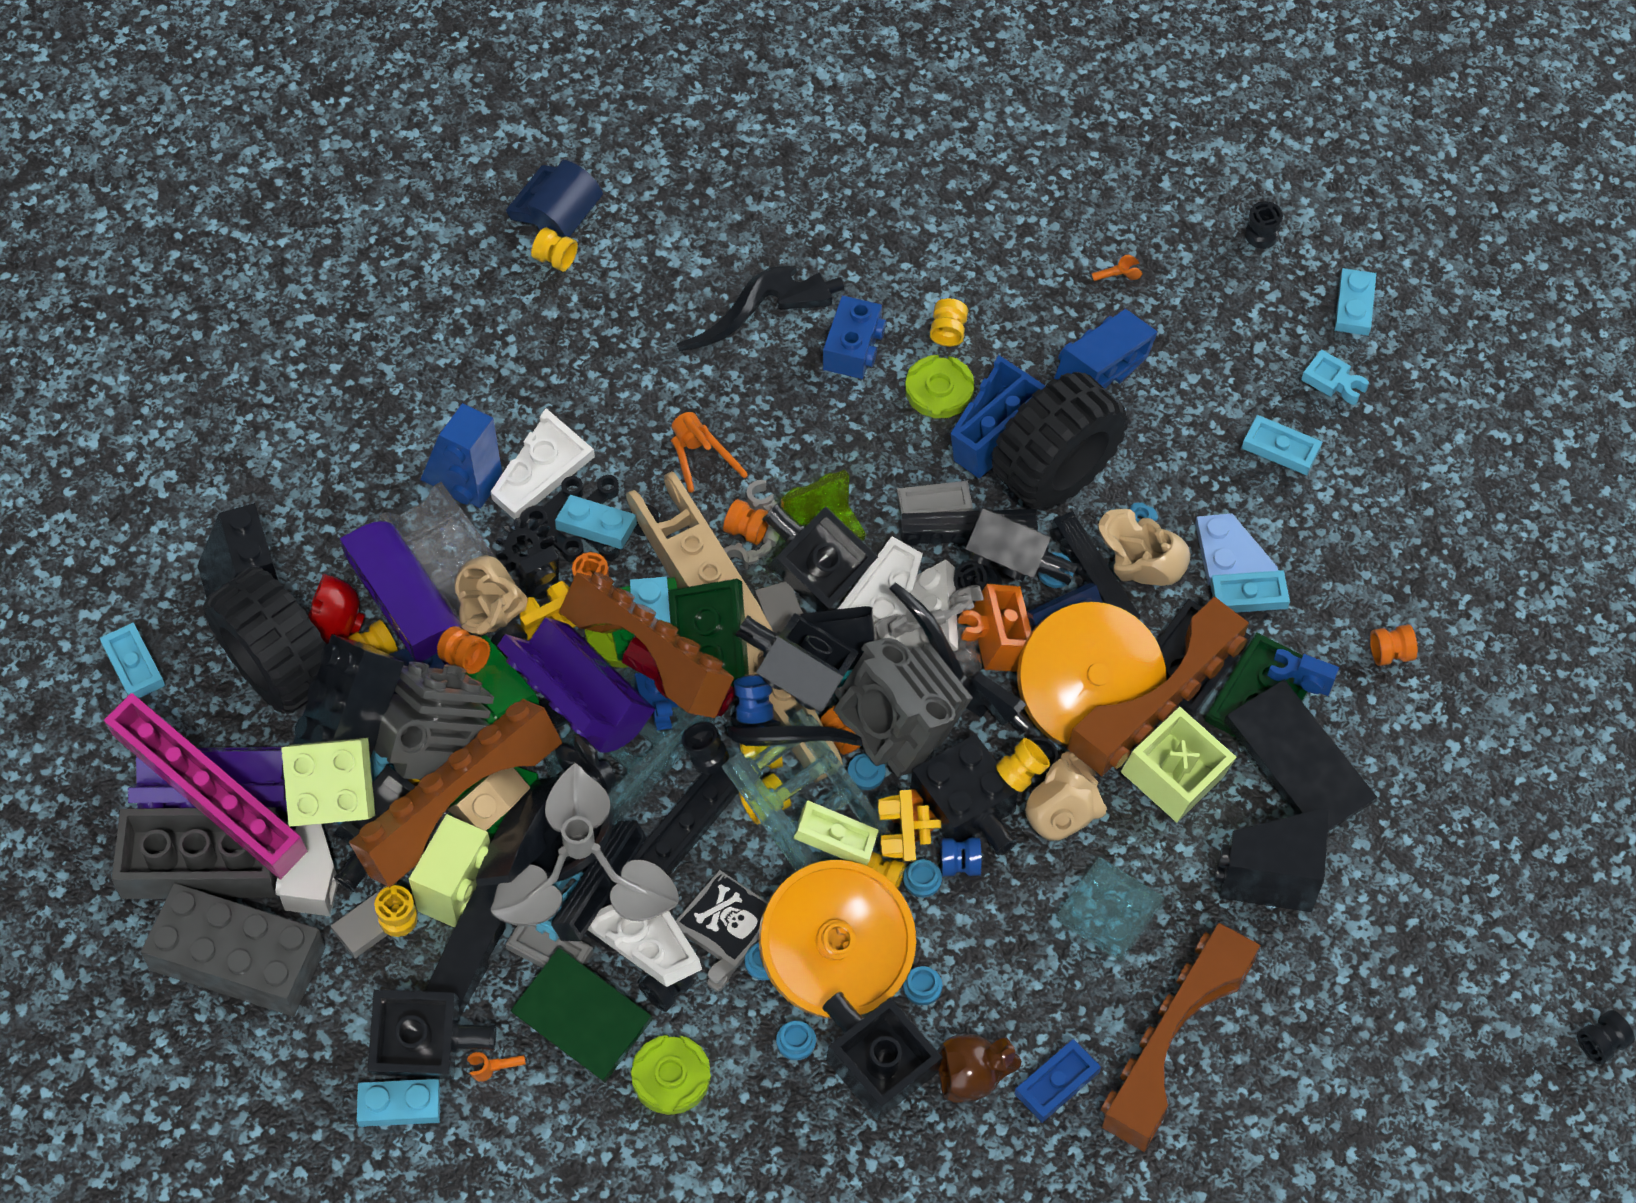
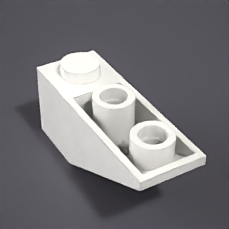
M322 824L296 826L295 832L301 837L308 852L281 880L277 878L276 895L280 896L285 911L331 916L339 883L334 879L337 873Z

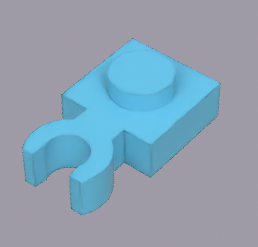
M1322 349L1303 372L1301 379L1330 397L1336 391L1342 393L1343 399L1352 405L1357 404L1360 396L1359 393L1352 389L1356 388L1365 393L1369 385V381L1360 375H1349L1350 365Z

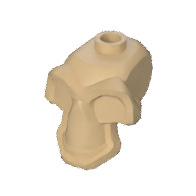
M1131 509L1110 510L1100 519L1098 524L1099 533L1106 546L1116 553L1113 570L1121 581L1133 580L1141 584L1165 586L1176 583L1186 572L1191 555L1188 545L1175 533L1161 529L1159 524L1153 519L1144 517L1137 523L1135 513Z
M488 555L478 556L465 562L459 569L454 583L455 593L460 602V623L464 630L476 635L495 632L499 628L506 627L513 618L526 610L528 601L526 595L515 584L506 568L497 558Z
M1067 751L1063 753L1061 759L1052 764L1046 774L1045 781L1032 791L1026 803V817L1031 827L1048 841L1062 840L1087 826L1093 819H1100L1106 815L1107 807L1099 793L1095 771L1072 752Z

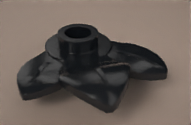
M578 734L575 737L574 747L562 743L555 749L557 760L563 770L566 771L573 764H578L587 775L605 789L607 794L616 785V777L612 768L605 761L598 759L596 750L586 738Z

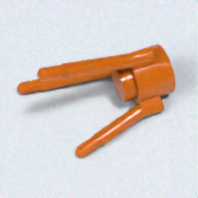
M694 412L683 413L673 421L671 427L676 436L672 438L671 442L677 451L688 492H694V485L684 447L696 449L703 445L706 450H710L712 446L741 477L746 478L748 476L745 469L710 433L707 426L702 425Z

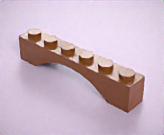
M593 572L592 576L576 573L559 613L581 629L605 634L617 630H628L633 633L647 647L654 658L662 677L665 695L687 713L716 718L734 679L731 674L722 668L723 662L714 656L700 652L701 646L695 641L686 637H680L677 634L678 628L674 625L656 619V612L653 609L635 603L633 601L635 596L626 590L615 588L612 585L614 580L599 572Z
M1214 596L1191 618L1185 636V655L1180 666L1172 676L1154 691L1135 700L1095 707L1073 728L1067 749L1100 776H1103L1112 767L1115 769L1121 767L1130 755L1129 750L1136 744L1140 745L1154 731V727L1160 721L1163 723L1177 710L1178 704L1183 699L1186 701L1191 700L1200 689L1201 682L1206 677L1214 678L1223 667L1224 660L1229 655L1235 657L1241 652L1247 643V639L1244 636L1249 622Z
M525 699L512 704L504 715L492 725L481 729L477 737L464 748L452 753L447 762L433 773L424 776L420 780L419 785L404 797L395 800L380 817L363 826L359 834L349 841V844L368 876L390 888L418 864L425 844L436 823L449 805L466 789L482 778L500 770L518 766H536L563 742L545 708Z
M1221 923L1217 924L1212 935L1208 932L1203 934L1195 949V953L1199 954V957L1194 965L1186 963L1176 982L1181 986L1175 997L1168 994L1159 1009L1158 1015L1163 1017L1157 1028L1151 1025L1148 1027L1139 1044V1047L1144 1049L1138 1060L1131 1057L1120 1076V1079L1125 1081L1118 1093L1111 1090L1101 1108V1112L1106 1114L1102 1126L1103 1129L1141 1151H1146L1164 1120L1168 1107L1164 1087V1064L1173 1038L1184 1023L1201 1008L1218 998L1238 992L1256 960L1261 945Z

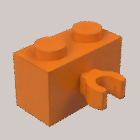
M986 584L982 591L984 600L976 601L974 608L962 611L957 619L958 624L971 626L965 628L961 634V639L965 641H975L978 639L985 670L1017 672L1022 648L1032 632L1021 587Z

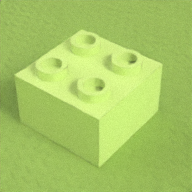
M1179 707L1132 751L1121 773L1177 823L1225 776L1237 757L1186 711Z
M368 738L294 744L281 747L289 827L366 820L375 816Z
M445 815L409 877L418 912L454 928L456 927L477 887L475 879L484 856L488 853L490 840L487 831L450 815Z

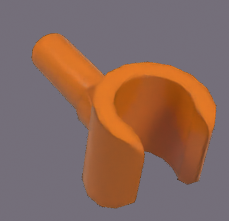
M1124 255L1119 260L1118 265L1092 273L1093 280L1097 281L1122 274L1129 280H1137L1142 276V271L1139 268H1129L1140 262L1132 255Z
M474 1052L467 1058L471 1065L484 1063L481 1070L469 1073L479 1082L488 1080L492 1076L493 1071L526 1065L524 1055L489 1060L485 1054Z

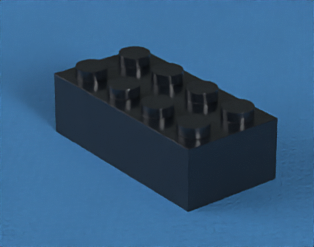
M331 634L329 643L325 645L321 653V665L317 677L309 687L305 711L296 723L295 739L292 745L368 738L371 758L378 739L382 717L389 708L405 662L370 645ZM282 763V775H281V779H282V780H284L283 763Z

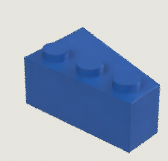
M1124 309L1114 317H1107L1096 329L1086 331L1081 339L1072 344L1070 342L1065 345L1058 356L1060 364L1054 379L1058 380L1061 375L1066 373L1080 372L1090 375L1104 389L1114 380L1120 384L1148 357L1158 331L1127 309Z
M998 355L987 379L984 378L980 384V391L975 400L969 402L951 432L954 462L980 479L993 468L991 460L993 459V448L997 446L996 440L999 434L1004 432L1006 423L1016 415L1017 409L1023 403L1028 402L1032 398V394L1046 386Z
M462 403L439 434L420 480L451 494L455 500L462 504H472L481 509L491 495V490L503 474L493 417Z

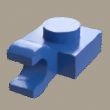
M1277 649L1274 660L1283 663L1285 667L1278 668L1271 665L1268 676L1276 681L1295 678L1293 683L1301 686L1305 691L1329 696L1339 667L1303 654L1301 659L1295 657L1287 650Z
M641 673L634 674L635 690L655 708L653 717L656 730L672 729L670 716L673 715L672 708L678 707V705L658 691L654 680Z

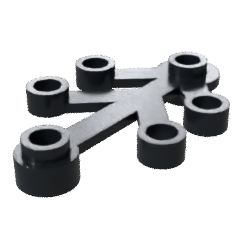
M613 475L600 477L597 482L598 489L587 497L586 500L603 504L608 499L615 498L619 493L617 478ZM569 476L562 481V490L544 506L536 505L526 508L519 518L523 519L525 524L530 517L542 519L538 526L544 523L550 527L547 536H555L557 538V543L553 546L562 552L563 558L566 561L574 562L578 556L584 553L583 543L575 537L566 538L559 530H556L555 519L569 496L573 495L581 498L584 492L581 479L576 476ZM608 484L614 486L610 490L603 489V486ZM570 486L578 487V489L575 491L567 490V488ZM646 504L655 521L660 523L659 513L656 508ZM637 522L633 531L637 535L645 536ZM583 538L607 561L615 560L620 555V549L618 548L612 551H605L603 548L609 545ZM570 547H576L579 549L574 553H570L567 551V549Z

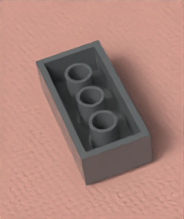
M266 807L279 818L276 807ZM197 808L120 809L112 882L121 899H166L174 883L220 898H277L275 891L277 877Z
M174 883L145 941L141 954L150 971L294 1017L326 947L318 928Z

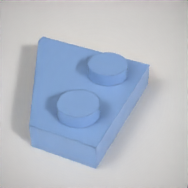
M1232 513L1197 516L1195 526L1208 585H1210L1212 575L1278 571L1275 563Z

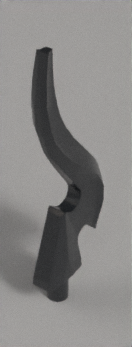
M777 266L766 269L747 283L734 305L718 323L695 337L677 343L678 350L697 349L725 339L739 329L765 297L770 295L776 296L779 299V309L831 306V294L844 290L841 277L825 282L819 272L802 282H796L792 279V276L796 274V266Z
M895 582L889 589L912 613L924 630L932 647L973 697L966 708L982 718L987 712L986 706L1002 726L1010 721L1022 734L1025 733L1033 724L1021 712L1027 704L980 672H977L969 679L964 674L935 617L918 599Z
M736 711L731 717L733 726H727L729 738L736 743L746 746H775L809 741H833L862 746V737L846 730L821 726H781V721L775 717L763 723H742L736 719Z

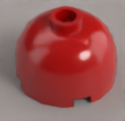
M324 573L312 600L308 618L320 632L323 641L328 644L331 634L347 638L350 633L359 632L365 614L358 612L360 599L356 590L348 582Z

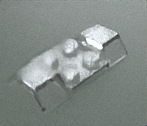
M439 482L421 504L401 515L385 512L379 515V520L389 522L395 526L460 621V602L455 593L454 583L459 569L465 562L478 556L488 555L494 558L497 557L442 482Z

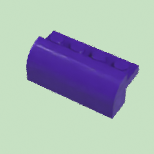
M385 521L369 523L339 538L346 560L415 662H422L437 654L438 641L443 632L453 626L462 628V624L393 524Z
M545 617L530 641L505 634L497 645L508 657L506 662L512 668L519 671L528 680V685L541 693L549 701V706L557 713L563 715L571 723L570 727L577 734L586 738L598 752H611L625 746L638 735L655 711V708L569 624Z
M284 746L197 748L265 807H276L277 811H287L285 781L281 779L283 763L281 747ZM136 756L137 783L128 787V803H137V809L196 808Z

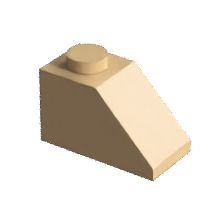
M514 768L500 770L482 778L451 805L448 811L454 818L486 831L530 789V786Z

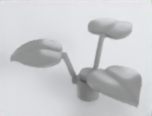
M575 763L554 784L545 805L546 819L554 830L562 833L563 847L558 850L559 856L552 875L547 879V875L542 868L529 865L512 882L498 884L491 913L501 921L518 926L537 925L549 920L557 913L562 904V894L553 884L559 878L566 857L583 859L591 853L596 856L609 878L617 883L610 892V901L616 913L627 920L640 922L653 919L675 908L679 903V895L671 878L660 867L651 862L632 860L624 865L621 877L614 872L601 852L600 845L595 843L593 831L609 815V796L598 782L587 775Z

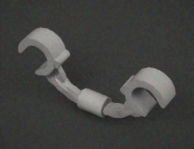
M765 480L754 481L747 488V503L753 510L761 508L769 512L777 504L774 500V494L765 499L754 497V494L766 490ZM769 525L763 538L764 544L759 550L746 551L741 543L727 546L724 550L729 558H740L745 569H748V565L757 563L759 558L767 555L772 547L776 546L780 535Z
M971 585L957 590L949 597L952 605L951 609L943 611L939 609L931 612V614L941 625L946 623V620L951 616L974 608L973 601L984 600L980 586ZM892 615L875 623L879 639H882L890 632L896 638L905 632H912L915 629L922 628L918 622H908L906 615Z

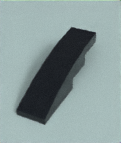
M561 776L535 780L530 789L510 809L488 847V853L484 856L475 879L478 886L512 882L547 849L543 834L551 826L546 819L545 805L550 791Z
M498 884L477 885L449 938L426 989V992L455 993L460 998L458 1020L489 967L488 959L506 929V923L491 913Z

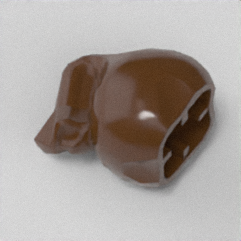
M955 1035L946 1039L937 1050L943 1057L939 1068L942 1093L945 1100L953 1103L972 1102L986 1097L1005 1076L1017 1071L1022 1063L1020 1056L1015 1054V1048L1007 1037L991 1044L988 1040L978 1035Z

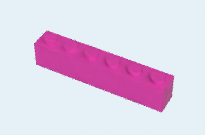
M133 693L104 719L110 732L120 743L280 880L308 852L301 837Z

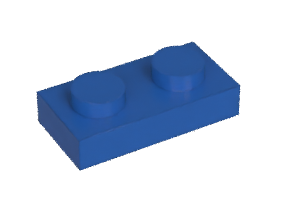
M1072 1039L1015 1088L1014 1095L1043 1123L1100 1073L1101 1066Z

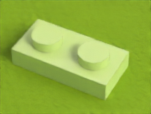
M807 800L802 809L793 839L846 861L867 865L870 861L879 830Z

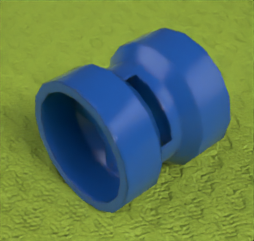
M749 675L734 681V692L739 697V704L736 706V719L739 722L756 724L767 722L774 718L773 704L769 701L772 687L763 680L762 676Z
M941 838L940 862L942 877L954 876L958 872H965L968 876H981L980 838H967L965 842H956L953 838ZM961 849H964V865H962Z

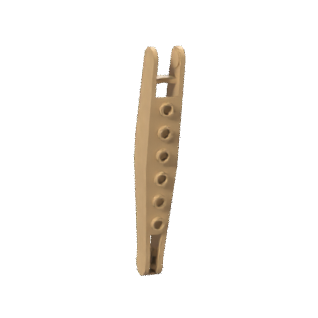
M671 471L664 475L666 489L681 512L671 520L657 523L638 492L631 490L626 493L627 502L632 513L636 514L638 524L670 578L675 577L678 589L739 579L742 581L745 618L749 615L752 619L773 631L758 602L674 472ZM686 526H689V527H690L689 529H687V530H685V531H683V532H681V533H679V534H677V535H675V536H673V537H671V538H669V539L666 538V536H668V535H670V534H672V533H674V532H676V531H678V530H680V529H682V528H684V527H686ZM747 643L749 675H759L756 672L764 660V652ZM772 687L769 701L773 704L774 717L781 721V726H795L785 713V711L795 707L805 726L823 727L815 709L810 710L801 706L790 693L783 689L778 690ZM809 741L787 744L800 761L808 776L815 783L843 769L841 756L833 741Z

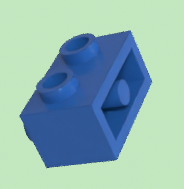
M842 295L823 349V370L859 379L864 378L867 366L873 367L875 363L877 347L874 345L876 339H883L886 328V320L881 319V304Z

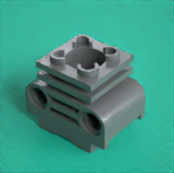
M883 638L865 643L861 648L864 653L846 682L834 692L839 699L834 711L847 727L856 735L862 737L865 752L876 766L888 763L897 777L912 773V769L926 762L934 748L942 745L973 697L930 643L924 644L922 648L915 646L911 651L903 643L892 638Z
M415 661L410 662L409 666L403 665L399 677L401 680H398L395 688L397 694H393L389 708L382 717L374 751L380 757L387 758V761L394 765L396 772L404 779L421 780L424 776L433 773L448 761L452 753L464 748L477 737L481 729L490 725L483 718L489 719L491 711L481 703L493 704L494 696L482 687L481 682L469 677L466 674V670L462 667L444 665L443 669L429 668L428 664Z

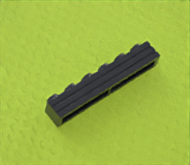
M1036 509L990 510L1038 531ZM980 511L902 513V542L912 546L918 544L938 545L941 543L962 544L967 542Z
M1072 511L1053 519L1051 536L1055 542L1058 541L1062 546V553L1071 562L1078 564L1075 574L1078 577L1081 576L1084 585L1089 583L1097 585L1102 603L1119 607L1140 620V614L1074 512Z
M637 820L618 821L602 851L614 872L620 877L624 865L632 861L647 838ZM597 858L588 866L551 923L561 941L582 940L587 929L609 897L612 888L617 884L609 878Z

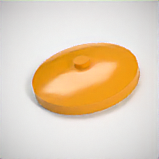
M1083 602L1069 605L1050 614L1030 633L1022 648L1018 662V690L1021 700L1027 704L1024 709L1034 725L1049 739L1067 748L1073 728L1095 707L1135 700L1154 691L1166 682V667L1163 654L1155 637L1134 615L1110 604Z
M827 860L798 870L782 882L774 891L761 917L759 951L763 967L771 983L795 1007L814 1016L832 1019L822 1009L823 1005L836 993L842 992L860 1015L876 1009L888 998H892L905 982L914 961L916 930L906 900L889 879L861 863L846 860Z

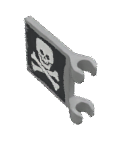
M721 870L717 872L676 920L685 937L719 959L708 971L709 979L707 985L715 991H721L736 968L745 959L748 949L759 942L761 917L768 903Z

